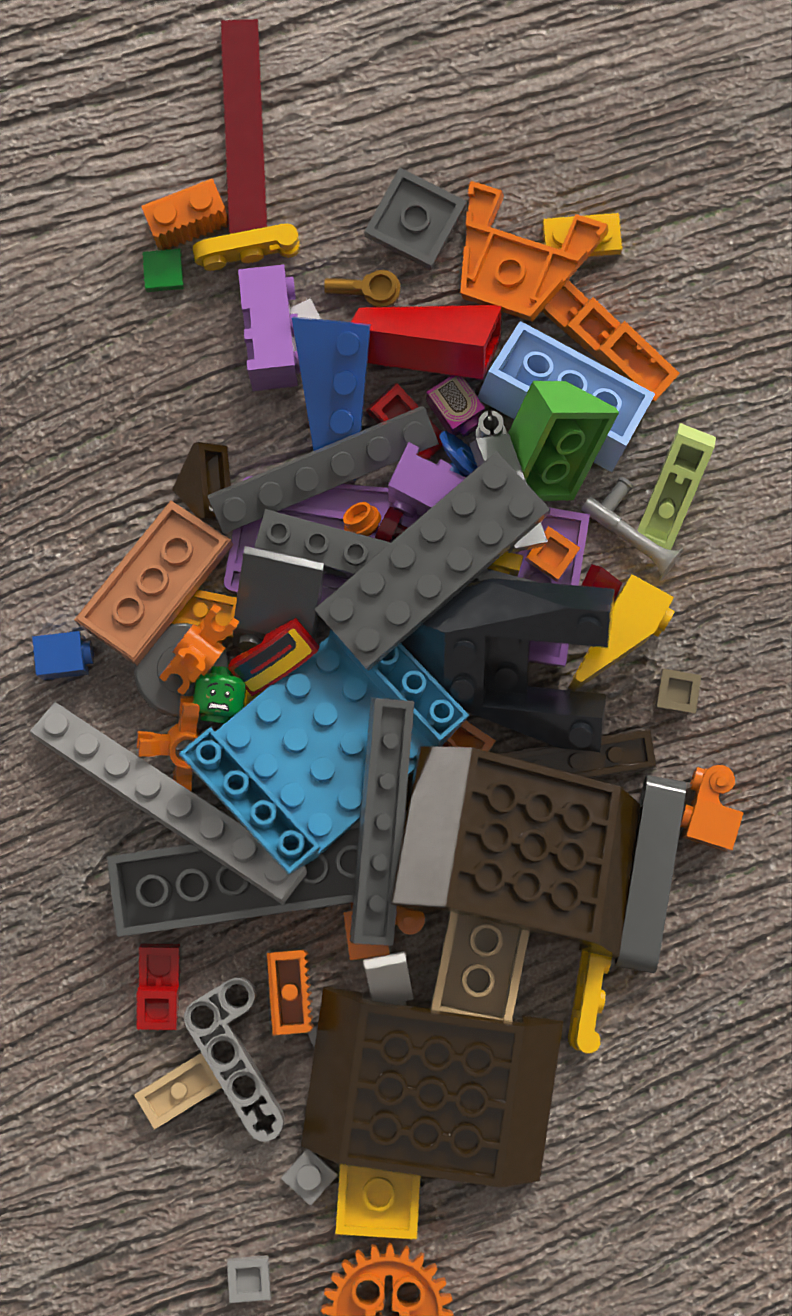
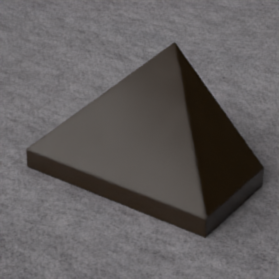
M204 442L193 443L172 488L175 494L199 519L218 521L207 495L231 486L228 446Z

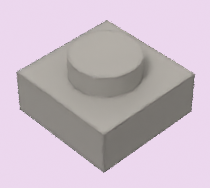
M305 1149L282 1175L281 1179L311 1206L337 1177L338 1173L317 1153Z
M269 1255L228 1258L230 1303L271 1299Z

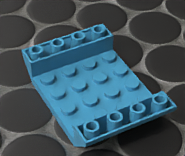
M330 628L329 636L319 644V651L275 684L270 685L217 731L209 727L179 753L181 758L288 875L320 856L361 818L371 698L414 701L408 777L414 773L417 752L420 746L442 747L469 717V714L401 643L367 671Z

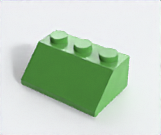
M532 381L508 432L526 483L542 501L575 499L619 414L616 407L567 381Z

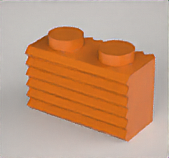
M213 178L141 206L158 250H165V248L170 250L172 246L178 247L179 243L185 245L186 240L192 242L193 237L199 239L200 235L206 236L207 232L213 233L214 229L220 231L221 226L225 228L228 226L225 207Z
M306 950L267 953L273 1035L310 1032L314 1027V1024L310 1022L314 1017L310 1014L313 1008L309 1006L312 1000L308 998L312 993L308 990L311 984L307 981L311 977L307 974L310 968L306 966L309 963V960L305 958L309 954Z

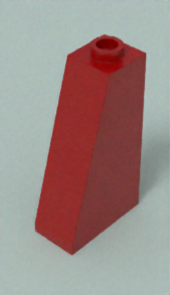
M502 306L358 308L351 322L371 324L367 362L369 364L484 379L501 340Z

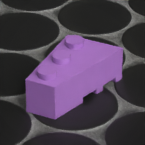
M284 264L238 269L245 327L244 338L248 355L247 371L252 390L259 391L298 386L297 374H301L298 354L297 351H294L293 337L295 336L292 324V317H298V313L290 314L289 300H296L294 277H286Z
M408 442L388 484V501L394 504V508L404 512L405 516L413 518L415 514L424 515L461 483L465 477L450 471L452 465L443 460H439L438 464H435L417 456L419 447Z

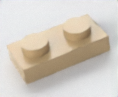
M200 1053L135 1093L134 1096L155 1130L222 1087L204 1056Z

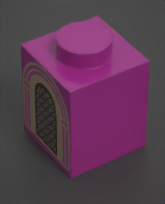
M451 375L427 391L426 402L447 432L455 436L461 433L465 437L477 429L479 418L484 413L485 407L462 376Z

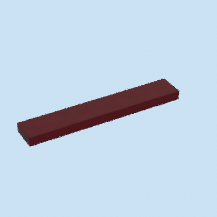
M258 19L221 20L229 234L268 227Z

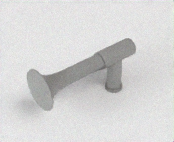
M620 477L617 484L602 503L593 497H589L581 511L585 514H590V517L612 533H616L647 555L659 568L661 574L659 580L661 581L678 561L684 548L680 550L662 548L628 525L613 512L626 494L634 488L629 480Z

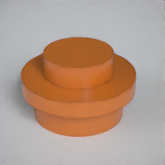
M359 502L352 505L343 515L344 530L364 536L372 535L381 521V514L378 509L370 506L367 502Z

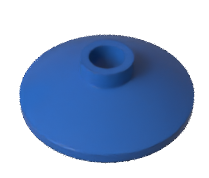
M443 431L439 435L442 446L451 460L450 465L452 466L450 471L466 478L478 468L473 452L467 444L447 431Z

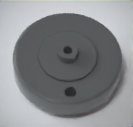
M170 624L138 666L134 665L135 683L141 697L154 710L169 717L179 718L180 697L193 696L195 682L191 684L184 695H181L177 692L183 683L180 675L171 674L165 682L159 676L175 657L172 651L193 624ZM225 650L213 666H229Z

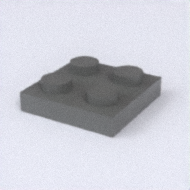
M399 167L366 227L364 237L432 270L465 210L467 201Z

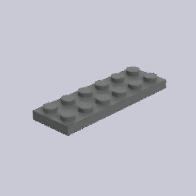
M496 451L314 610L366 670L369 671L551 513L550 508Z

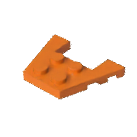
M470 181L468 188L469 206L466 213V244L463 252L460 294L463 299L480 305L502 306V312L533 322L607 236L609 231L608 224L575 214L561 249H556L492 228L491 226L504 198L502 190Z

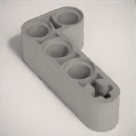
M236 977L227 980L193 1001L184 1013V1022L249 1134L258 1141L268 1142L280 1134L285 1123V1115L231 1024L232 1020L250 1010L257 1000V990L251 980L245 977ZM234 984H241L248 990L249 999L242 1007H236L229 1002L228 991ZM200 1005L210 1007L214 1013V1022L208 1028H202L194 1021V1012ZM226 1040L234 1046L235 1056L232 1061L221 1062L215 1057L214 1047L218 1041ZM247 1075L254 1080L256 1091L252 1096L243 1097L236 1092L234 1085L237 1077ZM261 1095L266 1099V1101L261 1102L259 1105L262 1112L266 1116L273 1114L276 1118L272 1123L273 1130L271 1131L266 1126L259 1129L256 1125L260 1119V1114L255 1107L250 1112L245 1108V1106L253 1104Z

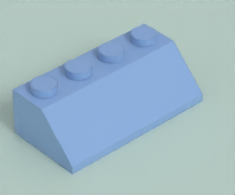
M520 321L489 369L478 399L515 419L532 381H567L616 407L619 414L594 460L595 464L612 472L655 393Z

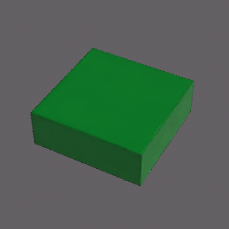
M180 249L142 252L146 292L184 289L182 253Z

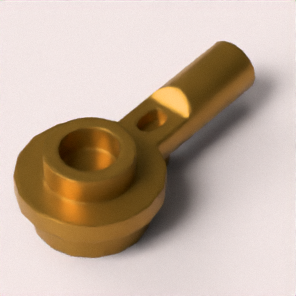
M378 270L371 274H366L363 280L325 278L324 283L325 293L364 295L367 302L373 307H389L398 300L401 292L400 282L397 277L386 270Z

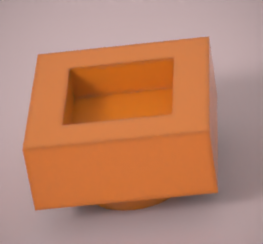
M548 526L544 531L548 542L542 547L531 549L525 561L558 582L579 552L580 547Z

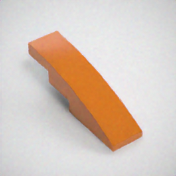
M569 280L542 310L560 329L608 369L655 393L652 402H655L680 374L626 321L620 323L594 297L588 299Z

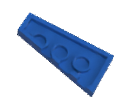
M292 317L313 451L362 430L371 324Z

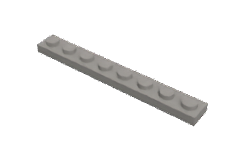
M54 702L30 730L34 739L282 905L307 874L306 867L303 866L288 875L244 826L58 703Z

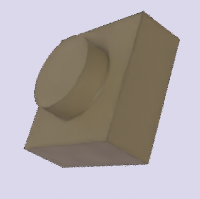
M662 669L655 709L690 715L696 714L702 675Z

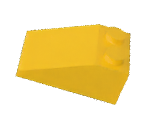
M631 574L613 604L608 648L590 646L568 688L576 691L646 643L652 635L659 637L675 612L668 608L674 597Z

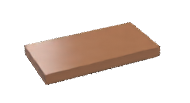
M170 501L74 620L77 625L138 666L231 549L233 543L231 539L173 501Z

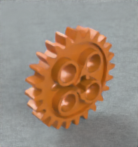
M392 1242L388 1243L385 1254H380L376 1244H372L371 1256L367 1258L359 1249L356 1250L357 1263L355 1265L344 1259L342 1267L346 1274L341 1275L333 1272L331 1275L332 1281L338 1287L325 1288L324 1295L333 1300V1303H327L321 1307L322 1313L331 1316H383L381 1312L376 1311L383 1310L386 1275H391L393 1277L392 1310L399 1312L392 1313L391 1316H454L453 1311L442 1308V1306L452 1301V1296L449 1293H439L447 1284L445 1277L433 1280L432 1277L437 1270V1265L434 1263L424 1269L422 1267L424 1253H419L412 1260L409 1258V1246L407 1245L402 1249L400 1255L394 1254ZM366 1280L373 1281L378 1285L380 1291L373 1299H364L359 1296L356 1289L359 1283ZM406 1282L416 1284L420 1289L419 1296L413 1301L402 1300L397 1294L400 1285Z

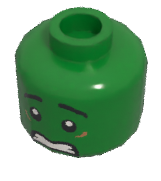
M212 666L210 673H206L205 676L200 674L195 681L192 702L200 706V720L223 724L229 721L244 708L245 682L239 677H235L228 667Z

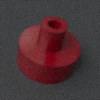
M390 506L378 528L375 539L391 543L394 538L396 539L409 528L401 524L405 513Z

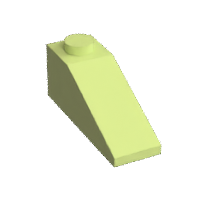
M681 423L668 450L637 529L638 532L655 544L669 550L672 549L715 448L716 437Z

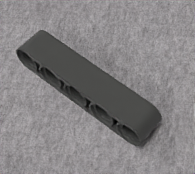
M651 775L645 776L640 798V810L619 958L615 959V967L654 974L657 970L685 801V781Z

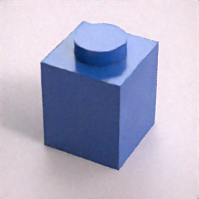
M80 631L32 637L36 676L40 679L48 680L89 675L88 664H94L93 645L91 640L86 641L85 636Z

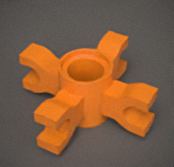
M217 604L213 605L198 626L195 624L191 626L172 651L175 657L159 676L165 682L171 674L180 675L183 683L177 692L181 695L185 694L200 674L206 675L226 647L222 643L239 623L233 617L228 625H219L215 620V616L221 607Z
M181 696L179 723L171 727L167 734L138 731L136 747L139 756H170L175 764L173 780L191 791L193 770L179 755L181 751L177 750L176 747L184 740L194 741L201 735L197 728L200 706L192 703L193 696Z

